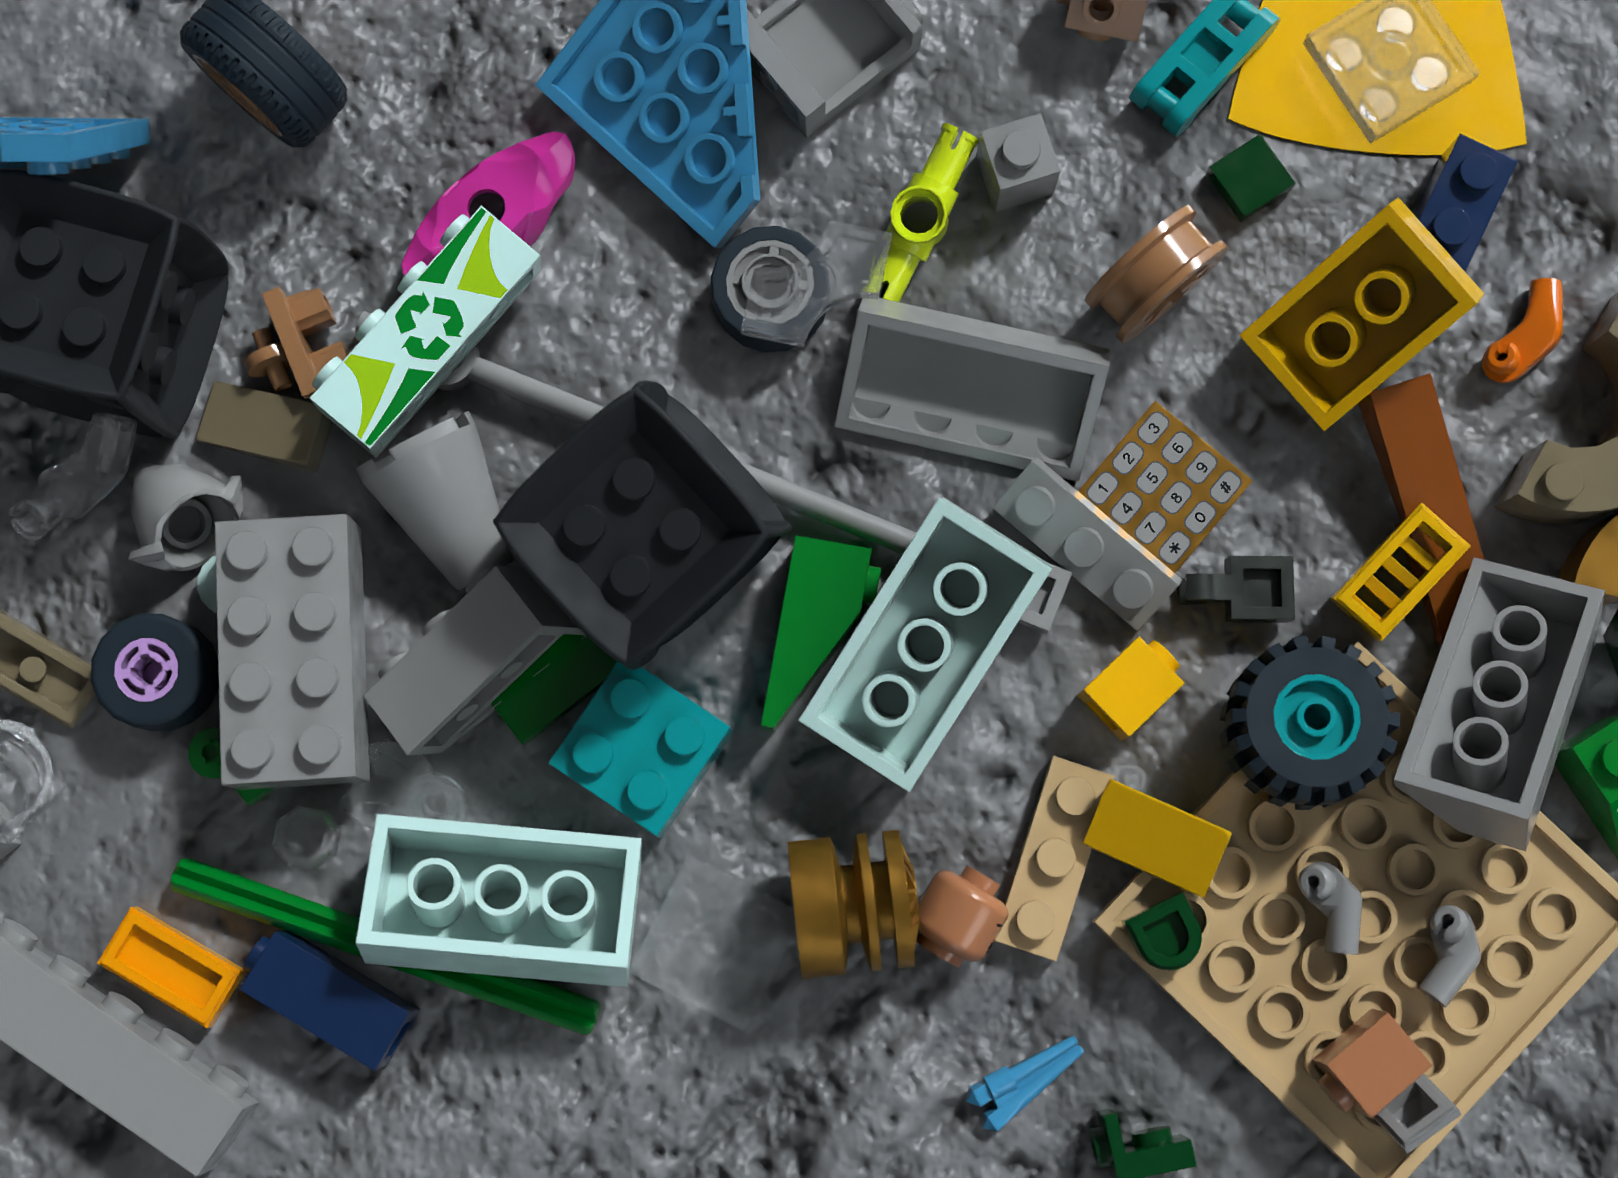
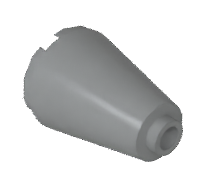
M469 411L464 412L457 419H454V417L447 419L388 449L391 455L375 463L373 459H370L356 468L364 486L456 591L465 588L470 580L481 571L495 566L505 567L514 562L510 549L504 543L496 526L493 524V519L497 517L500 510L476 422H474Z

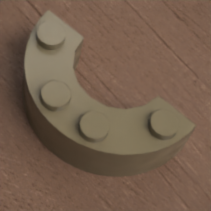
M1618 293L1611 297L1583 347V350L1602 366L1613 386L1615 412L1608 434L1597 446L1571 448L1551 440H1546L1523 454L1494 508L1526 521L1555 525L1590 521L1618 510Z

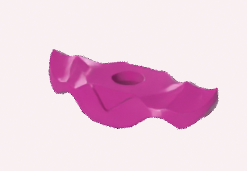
M553 131L519 142L486 158L465 173L436 200L418 227L401 264L402 275L405 276L420 261H423L427 266L444 248L440 244V239L446 229L462 214H465L470 219V204L476 196L482 193H494L502 198L505 203V212L499 221L531 247L543 232L556 202L568 189L573 180L575 154L572 143L567 135Z

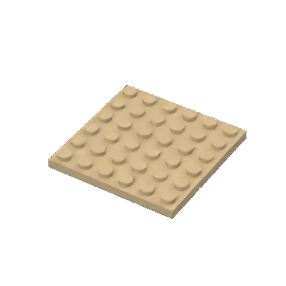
M1356 642L1352 645L1362 651L1357 661L1364 667L1375 661L1384 671L1375 678L1380 688L1389 685L1393 687L1397 698L1388 704L1389 712H1400V727L1391 732L1390 738L1397 740L1398 743L1394 754L1383 761L1382 764L1386 768L1378 778L1366 784V788L1337 804L1325 808L1322 805H1318L1310 810H1295V804L1286 803L1279 807L1267 802L1270 794L1263 790L1256 794L1252 793L1244 786L1249 780L1245 773L1240 770L1234 774L1232 771L1192 814L1232 833L1205 898L1203 899L1139 870L1091 922L1358 1178H1408L1618 947V883L1540 810L1525 852L1459 832L1394 786L1393 779L1422 701L1359 642ZM1322 861L1329 863L1339 869L1359 890L1362 896V913L1358 955L1325 951L1327 917L1301 893L1298 887L1299 874L1308 865ZM1179 892H1183L1201 929L1202 941L1199 952L1188 965L1180 969L1162 970L1152 967L1140 958L1121 921ZM1454 905L1471 916L1476 930L1481 959L1476 969L1445 1008L1425 995L1418 986L1437 963L1430 932L1431 916L1439 907ZM1371 1008L1388 1012L1433 1065L1424 1074L1448 1097L1461 1113V1116L1408 1154L1373 1117L1370 1118L1355 1112L1352 1107L1346 1113L1342 1112L1324 1093L1317 1082L1325 1074L1312 1059Z

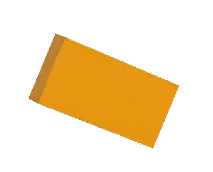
M138 906L130 907L97 962L100 966L205 1028H212L246 972L242 967Z

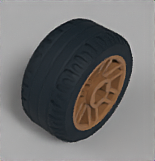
M206 0L201 5V8L190 17V21L183 25L180 31V44L196 65L244 111L290 147H306L315 140V136H319L326 128V125L337 116V112H340L347 103V87L336 71L291 25L261 0Z

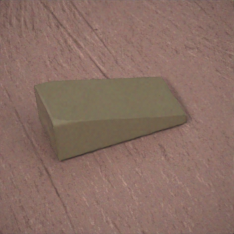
M214 381L195 440L317 474L333 422L311 402Z
M0 609V688L73 729L95 695L90 681L91 664Z

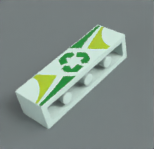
M482 205L470 219L465 214H462L451 223L440 239V244L444 248L428 266L423 261H420L410 269L397 288L402 294L386 313L381 309L375 310L356 332L355 338L359 341L356 347L343 361L339 357L331 359L320 370L312 383V386L317 390L310 399L316 408L375 458L379 456L542 271L541 255Z

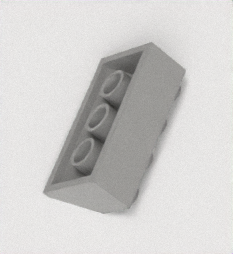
M1474 557L1393 779L1394 786L1459 832L1526 852L1600 629L1605 590Z

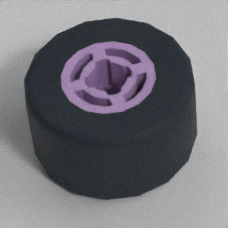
M140 613L117 622L100 639L91 661L90 681L98 702L114 719L132 727L148 731H174L195 722L210 707L219 688L218 658L213 644L198 628L164 614ZM149 662H151V664L148 665L146 671H144L145 666H146Z

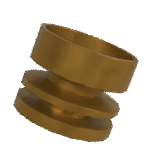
M899 829L882 831L884 861L870 862L866 833L856 834L853 864L839 865L835 847L830 837L787 842L802 979L844 975L848 964V945L861 942L871 971H880L882 966L879 940L893 939L897 968L915 967L914 950L918 929H920L918 896L913 864H911L902 845Z

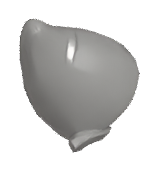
M146 464L135 467L129 474V481L133 487L130 508L140 549L131 551L128 560L166 572L170 570L188 571L205 564L212 556L216 555L215 522L240 520L243 514L241 475L231 476L225 484L203 472L182 464Z

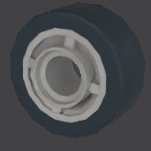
M780 226L754 227L734 237L717 256L711 274L714 311L725 332L742 346L764 353L788 351L808 341L822 325L830 303L828 266L819 249L801 233ZM775 278L786 284L788 290L783 297L776 301H766L760 299L754 293V289L759 282Z

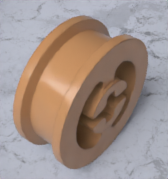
M1186 205L1171 214L1140 239L1097 281L1084 299V302L1091 309L1101 305L1120 326L1116 337L1122 344L1138 336L1177 304L1220 262L1229 250V247L1222 240L1212 244L1192 223L1197 212L1190 205Z

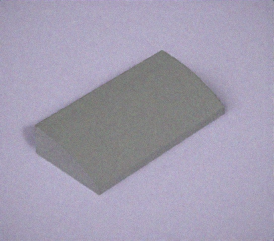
M863 295L857 314L834 427L1020 469H1025L1034 458L1038 457L1061 478L1079 482L1110 367V349Z

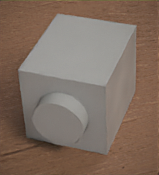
M1041 113L981 131L976 159L995 213L1054 194L1061 170Z

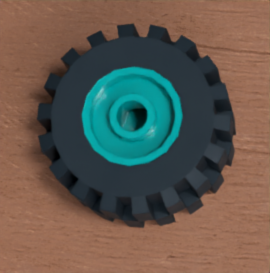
M1307 636L1293 637L1286 645L1281 646L1278 642L1267 648L1232 683L1227 692L1229 699L1221 708L1219 721L1226 722V729L1219 735L1222 748L1230 747L1233 757L1227 762L1233 773L1235 774L1242 770L1249 778L1244 786L1254 794L1260 790L1270 794L1267 802L1279 807L1286 803L1295 804V810H1310L1318 805H1322L1325 808L1337 804L1366 788V784L1378 778L1386 768L1382 764L1383 761L1394 754L1398 741L1390 738L1391 732L1400 727V712H1389L1388 704L1397 698L1392 685L1380 688L1375 678L1384 671L1377 663L1373 661L1367 667H1364L1357 661L1362 651L1351 644L1342 651L1335 649L1336 638L1321 636L1314 643H1309Z

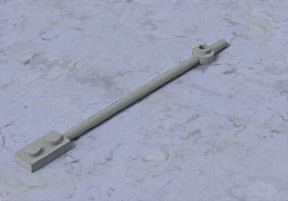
M364 311L360 315L355 333L371 313ZM476 345L438 387L439 390L452 391L460 389L473 381L580 425H584L604 408L480 357ZM740 462L767 492L774 503L878 545L904 554L917 533ZM1052 565L1051 572L1018 622L1044 634L1050 631L1072 572Z

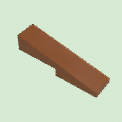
M1431 373L1373 391L1362 399L1358 406L1401 522L1420 503H1423L1471 545L1422 598L1437 643L1441 644L1447 633L1473 558L1483 560L1484 558ZM1418 527L1409 535L1436 561L1445 552ZM1405 553L1412 574L1419 579L1426 570Z

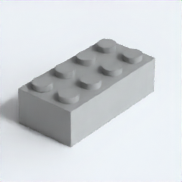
M347 514L215 522L221 785L239 790L370 782L368 704L363 696L367 692L361 527Z

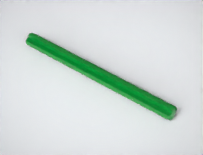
M180 859L174 868L170 880V889L173 892L362 957L356 945L359 917L193 859ZM388 966L582 1035H588L594 1030L600 1013L601 1004L597 1000L537 979Z

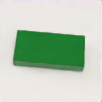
M563 634L504 690L491 705L495 706L498 702L502 701L494 709L520 743L525 746L598 690L618 661L603 651L588 636L583 638L585 635Z

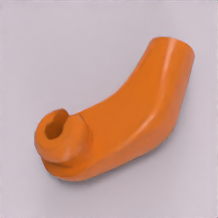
M1539 278L1530 282L1527 310L1522 322L1506 336L1491 343L1483 355L1482 369L1490 380L1503 384L1518 380L1559 344L1563 335V288L1561 280Z

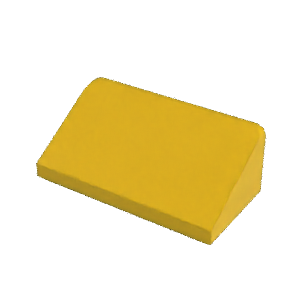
M1109 779L1083 845L1204 899L1232 833L1120 782Z

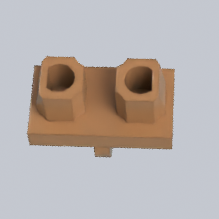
M276 287L261 294L281 342L275 343L271 330L268 327L254 331L252 336L258 350L245 358L243 361L248 376H268L275 392L286 390L292 386L286 371L287 368L291 367L302 397L310 399L317 390L312 386V383L320 370L334 357H339L343 361L348 356L349 351L342 341L315 352L312 349L308 335L337 324L329 300L320 288L299 292L288 297L280 287Z

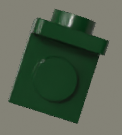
M1110 1108L1097 1111L1099 1127L1089 1129L1092 1150L1098 1169L1108 1167L1112 1178H1144L1197 1167L1191 1139L1182 1134L1172 1135L1170 1126H1159L1131 1133L1133 1144L1124 1146L1117 1113Z

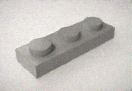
M1038 457L1028 464L993 507L995 511L1062 568L1072 572V576L1137 631L1143 627L1182 582L1179 576Z

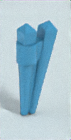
M1071 1036L1008 1068L1004 1066L982 1077V1081L969 1086L966 1102L980 1107L990 1100L994 1103L991 1108L983 1113V1129L999 1131L1084 1053L1083 1048L1077 1045L1076 1037Z

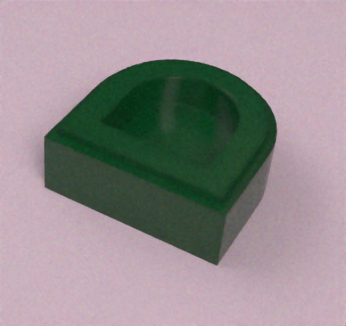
M1179 892L1121 921L1140 958L1152 967L1162 970L1180 969L1188 965L1199 952L1202 941L1201 929L1183 892Z

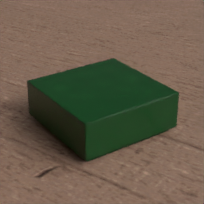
M1261 134L1209 166L1206 175L1240 223L1291 191L1296 184Z

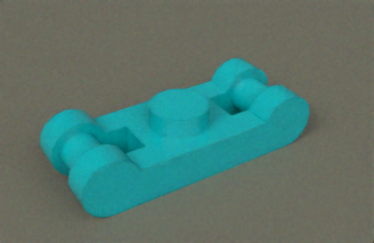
M1212 0L1141 78L1132 90L1129 100L1143 111L1147 108L1153 110L1164 119L1162 127L1176 138L1179 137L1193 122L1199 111L1253 51L1269 38L1281 18L1267 7L1260 11L1248 0ZM1230 19L1243 30L1236 37L1221 24ZM1174 76L1190 88L1181 99H1178L1165 88Z

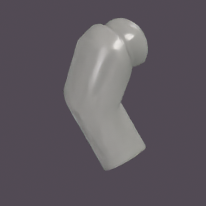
M1322 861L1308 865L1299 874L1298 887L1301 893L1327 917L1325 951L1358 955L1362 913V896L1359 890L1339 869L1329 863Z
M1454 905L1439 907L1431 916L1430 932L1437 963L1418 986L1425 995L1445 1008L1476 969L1481 959L1476 930L1471 916Z

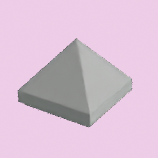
M1422 1074L1373 1118L1408 1154L1461 1116V1113L1448 1097L1425 1074Z

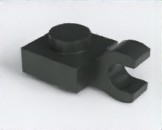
M1230 555L1224 559V574H1186L1185 578H1181L1182 582L1178 586V605L1225 603L1226 622L1288 623L1295 620L1293 556Z

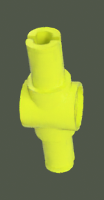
M948 123L942 124L941 132L921 173L914 172L907 188L901 191L893 201L890 211L891 221L881 240L886 246L866 287L861 292L862 295L879 298L885 285L889 284L882 299L900 302L919 261L926 262L934 245L940 242L946 234L949 224L948 216L959 195L954 189L974 148L977 147L980 141L978 138L963 131L956 148L952 149L959 134L958 127ZM917 202L929 203L938 213L935 225L925 233L917 234L910 232L903 225L904 212L910 205Z

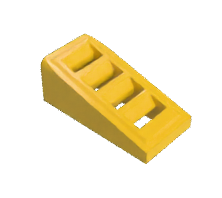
M1420 503L1329 599L1376 641H1383L1471 545L1428 507ZM1417 527L1445 551L1437 561L1409 537ZM1398 547L1426 570L1419 579L1391 556ZM1380 566L1407 589L1400 598L1373 575ZM1362 586L1367 588L1389 608L1382 617L1355 595Z

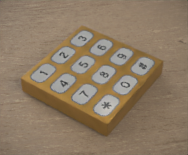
M1154 401L1078 492L1170 570L1176 573L1253 480L1157 401Z

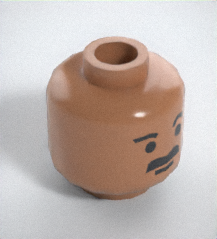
M966 865L961 875L949 870L937 872L918 902L920 929H918L919 934L916 942L936 956L959 968L964 960L971 962L983 960L1009 915L1006 905L994 896L1000 884Z

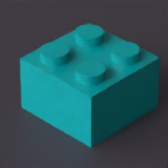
M617 662L555 752L549 764L655 836L663 838L734 732L729 725L644 668L640 667L636 670H629L622 663Z

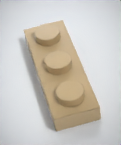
M1056 756L1051 757L1004 904L1008 909L1009 915L995 941L1057 961L1092 848L1083 845V841L1109 779L1114 780L1115 776Z

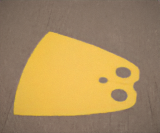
M1262 0L1259 10L1261 11L1264 7H1267L1281 19L1269 38L1259 48L1255 49L1242 64L1232 98L1229 120L1251 129L1292 141L1328 148L1378 154L1442 155L1460 133L1495 150L1527 144L1521 94L1501 0Z

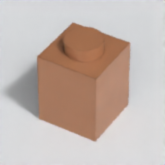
M1372 1008L1312 1059L1325 1074L1317 1082L1330 1100L1344 1113L1352 1107L1355 1112L1370 1118L1374 1117L1433 1066L1388 1012Z

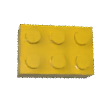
M1398 197L1239 336L1322 430L1325 431L1477 305L1484 292Z

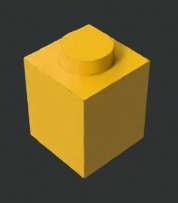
M1139 636L1089 682L1077 696L1122 741L1130 737L1185 682L1175 673L1180 668V665L1174 656L1159 642L1152 640L1147 644Z

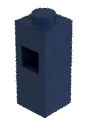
M288 931L274 932L270 939L263 936L252 948L243 965V970L249 973L241 986V991L374 1071L388 1066L421 1010L299 935Z

